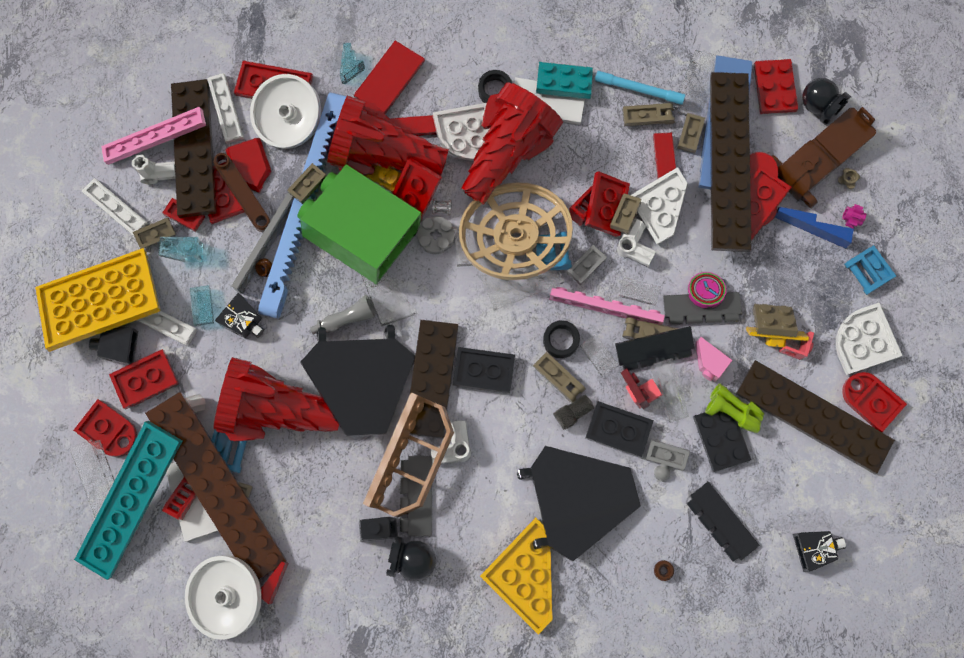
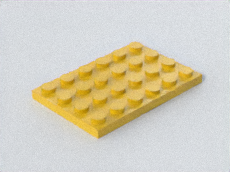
M144 248L35 287L45 348L49 352L161 311L147 252Z

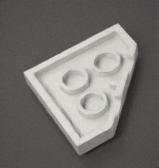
M678 167L631 195L642 199L638 214L657 245L674 236L687 182Z

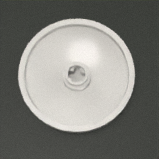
M291 74L276 75L266 80L255 92L250 106V119L256 134L267 144L282 149L295 148L308 141L317 130L321 118V103L315 89L304 79Z
M215 556L201 562L191 573L185 589V605L188 616L201 633L213 639H230L244 633L255 622L261 607V588L256 574L247 563L234 556Z

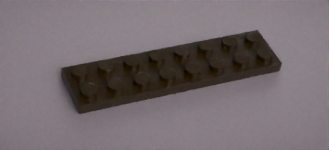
M208 80L171 83L172 117L200 107L203 110L206 126L174 138L177 216L184 218L215 214L217 212Z
M756 360L752 363L736 392V395L748 402L752 401L760 409L873 474L879 472L895 441L893 438Z

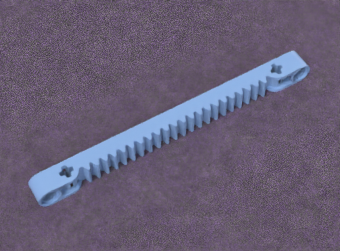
M332 92L328 94L303 172L312 163L325 172L324 166L327 165L326 159H328V152L346 96ZM313 192L308 199H316L315 193ZM295 198L258 309L259 314L279 319L288 295L284 281H290L287 274H292V271L289 267H294L292 260L297 259L294 254L299 253L297 247L301 246L299 240L303 239L301 222L297 217L299 209L303 204Z

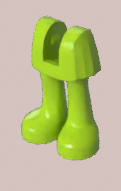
M719 383L710 395L711 401L707 405L705 413L713 416L719 411L724 412L735 419L739 427L753 433H758L764 417L763 411L752 401L749 404L742 402L726 386Z

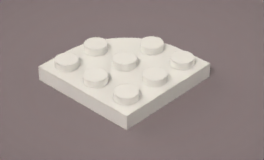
M487 103L433 112L437 136L443 147L449 149V153L463 160L474 161L476 153L484 143L482 139L489 130L481 127Z
M880 303L853 312L841 323L837 331L836 351L846 376L902 356Z

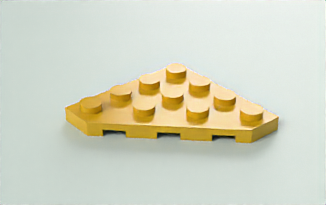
M535 517L480 577L539 635L552 621L551 552L549 546L534 549L533 542L535 539L546 538L543 524Z

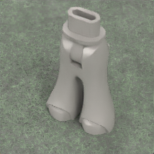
M364 295L351 307L328 315L322 321L317 320V324L312 326L310 330L313 335L316 334L320 327L326 328V333L334 332L345 324L375 317L376 312L369 296Z

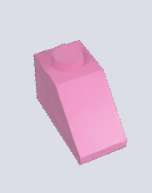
M700 337L695 343L699 370L707 380L715 382L732 362V359Z

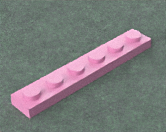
M197 107L101 146L104 162L108 165L206 126L203 110Z
M563 287L552 288L549 299L622 318H634L662 325L665 315L660 314L657 310L646 311L637 305L625 306L620 301L613 300L609 302L600 296L588 297L583 292L576 291L572 293Z

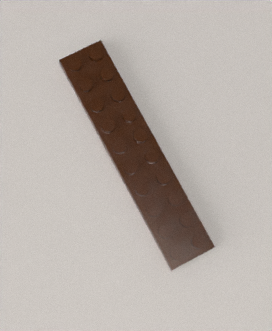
M179 392L147 411L145 414L150 422L182 440L173 459L234 557L247 563L256 574L258 580L276 569L281 562H286L285 556L183 393Z

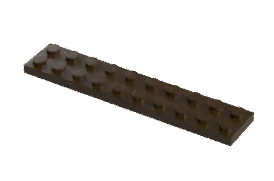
M711 72V251L750 252L749 73Z

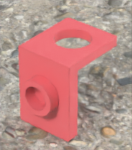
M814 332L806 333L809 340H801L799 350L785 346L779 349V352L799 360L808 357V353L813 348L812 339Z
M653 379L639 386L640 389L644 388L649 395L648 403L662 396ZM626 386V389L628 390V392H629L630 396L632 397L634 403H635L639 408H642V407L639 405V403L637 402L636 398L634 397V395H633L632 391L630 390L629 386Z

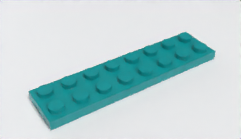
M150 421L144 422L74 559L75 561L106 580L112 578L182 440Z

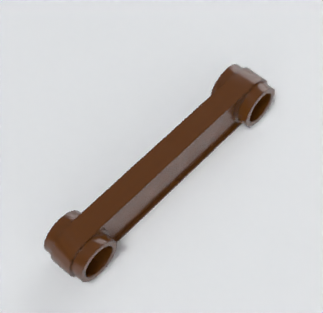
M225 153L217 154L214 158L215 168L254 228L259 232H264L270 223L268 215L230 157ZM221 160L227 161L224 165H219L218 163ZM260 220L267 221L264 226L257 225Z

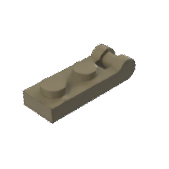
M672 103L623 106L622 109L624 126L664 123L670 125L675 123V116L672 114V111H674Z
M626 318V330L623 331L622 337L632 340L678 328L639 321L634 318ZM634 327L639 328L638 333L633 332Z
M547 352L533 365L571 403L576 400V396L579 393L582 394L586 390L576 378ZM569 384L574 386L571 391L566 388Z

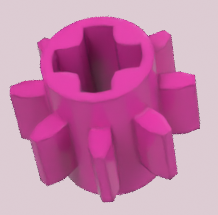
M854 204V206H848L845 209L842 220H845V226L854 229L855 226H861L864 223L867 214L862 206Z

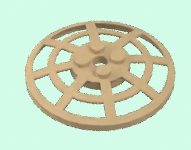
M507 183L497 186L487 200L492 210L482 219L480 225L469 222L475 210L482 205V203L476 200L469 204L460 221L459 239L467 259L481 272L504 280L528 279L547 272L564 257L572 241V218L564 202L548 189L530 183ZM509 192H523L521 202H511L498 206L493 198ZM530 194H537L546 198L555 207L546 213L540 207L529 203ZM520 208L519 214L505 216L503 213L505 210ZM527 210L536 212L541 218L534 222V220L526 216ZM560 212L565 219L567 236L556 237L555 225L552 220ZM496 215L499 222L495 228H487V223ZM547 223L550 237L539 236L538 228ZM466 229L477 232V243L480 251L471 254L468 251L465 235ZM516 232L521 234V236L517 238L512 237L511 235ZM483 234L493 236L495 244L485 248ZM537 243L548 244L539 256L532 251ZM554 244H565L561 253L548 265L541 261L549 254ZM500 250L507 254L506 261L502 262L491 256V254ZM525 254L530 259L528 262L513 264L515 256ZM486 257L492 263L503 267L502 272H493L484 268L475 260ZM532 265L538 268L536 271L525 274H509L511 269L525 268Z

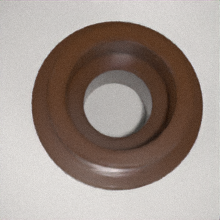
M266 258L260 259L255 266L257 274L262 277H268L272 263Z
M659 561L654 566V575L661 581H668L674 575V567L668 561ZM661 567H665L667 569V573L665 575L661 574Z

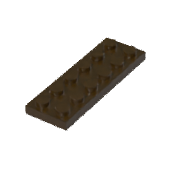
M420 319L410 393L412 392L444 406L447 411L459 325ZM424 403L422 411L418 413L415 420V428L410 434L444 438L445 426L439 409Z

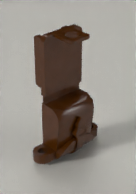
M861 107L859 111L855 108H849L813 140H809L784 163L772 155L778 166V178L792 187L789 192L797 201L801 199L809 208L814 207L818 201L810 191L875 136L876 129L872 126L875 118L864 107Z

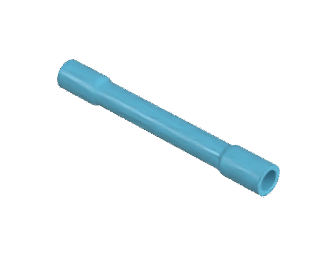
M597 71L595 77L596 82L633 90L683 105L686 96L683 93L664 90L602 71Z

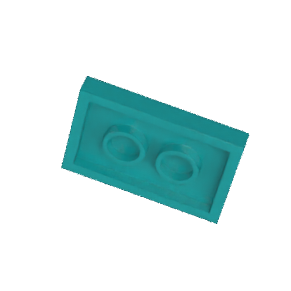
M539 62L536 93L590 99L593 67Z

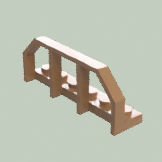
M412 392L410 393L364 499V505L379 509L394 517H400L423 507L454 434L444 406ZM424 403L438 408L447 432L440 448L409 435L415 428V420L418 413L422 411ZM408 439L438 452L426 481L396 468L400 463L402 450L408 444ZM393 472L424 485L417 502L398 511H393L381 505L384 500V492L392 481Z

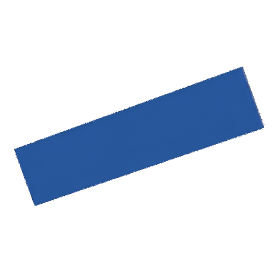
M784 207L777 209L775 218L845 249L852 243L854 231L852 228L816 221L817 214Z

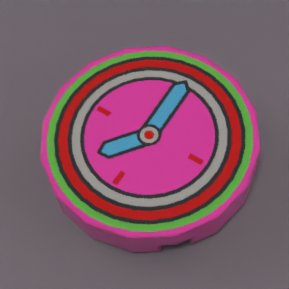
M712 272L698 273L689 282V298L695 305L701 308L717 307L725 298L726 285L718 275Z

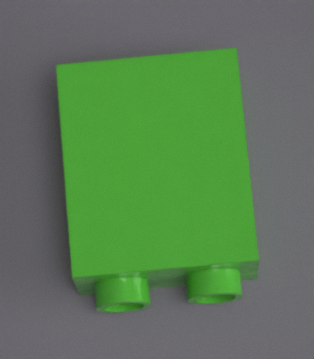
M346 164L338 175L330 172L325 177L320 187L322 194L315 202L311 199L306 200L299 209L297 217L300 219L302 236L377 285L416 235L420 227L421 212Z

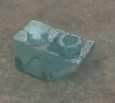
M160 237L158 255L182 262H202L204 244L198 237Z

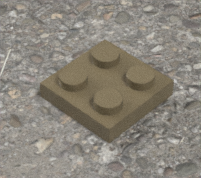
M754 304L753 315L757 334L797 336L798 328L792 307Z

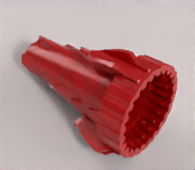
M508 82L498 94L490 95L481 127L489 130L483 137L484 143L476 153L474 163L468 170L470 174L461 188L464 193L484 205L495 188L504 181L508 174H513L522 159L529 161L552 145L554 142L553 137L563 124L561 117L539 97L514 83Z
M347 95L334 131L327 163L338 167L340 171L347 164L362 175H373L375 171L373 165L385 169L391 167L403 171L407 160L412 157L441 176L449 149L431 144L426 139L411 134V130L395 126V122L390 121V118L373 103Z
M231 358L223 381L214 420V429L217 432L226 433L230 441L264 439L265 432L262 427L276 430L286 428L300 432L305 430L332 432L338 431L339 424L321 396L303 392V388L286 385L284 381L277 380L262 368L253 365L251 361Z

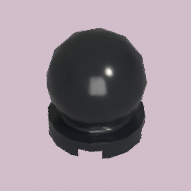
M817 78L810 81L804 88L802 101L809 112L821 114L822 118L820 121L827 125L830 123L831 117L833 115L836 116L852 96L847 92L840 94L838 86L833 81L827 78Z
M395 536V542L392 543L388 562L391 563V570L387 569L386 576L396 577V574L400 573L405 579L410 581H421L429 577L436 566V556L433 549L421 541H410L405 544L403 537Z

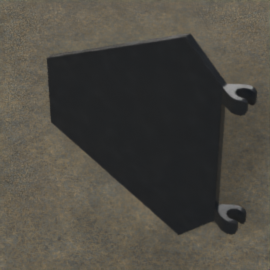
M387 325V328H385L386 339L326 341V328H318L316 332L318 343L300 363L346 437L386 434L415 355L395 339L394 325Z
M545 446L531 468H522L517 472L519 480L529 477L533 479L546 538L534 540V549L549 546L572 562L641 506L631 468Z

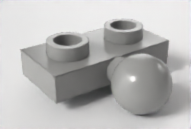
M651 439L646 459L661 463L660 466L655 468L654 475L657 480L665 481L670 476L668 466L685 470L690 450Z

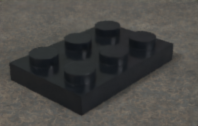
M458 347L452 385L510 394L515 354Z
M597 401L585 439L642 458L654 420Z
M721 411L713 416L705 412L693 416L713 472L751 460L740 427L735 419Z

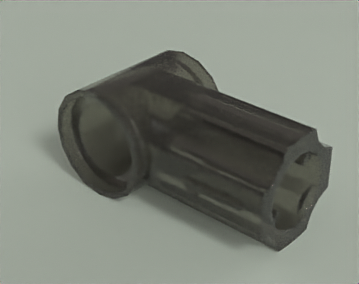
M583 395L570 405L561 407L553 415L562 429L566 430L578 422V419L592 411L594 406L591 400L586 395Z

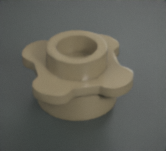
M845 168L843 169L842 176L838 178V182L846 185L849 189H853L856 181L860 179V175L853 169Z

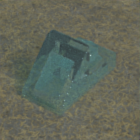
M343 43L340 68L342 84H347L365 70L364 61L355 60V50H352L351 43Z

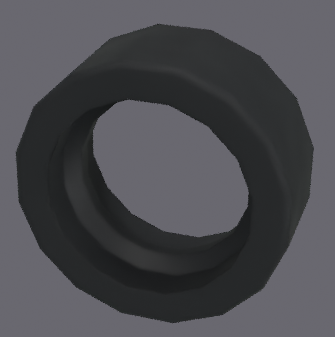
M489 70L481 76L478 83V93L483 103H487L490 97L485 92L486 83L492 80H498L504 84L512 83L508 74L500 70Z
M563 320L551 323L546 328L543 336L545 350L556 358L570 357L576 352L580 343L578 329L574 324ZM557 329H566L573 337L572 345L566 350L555 349L550 342L551 334Z

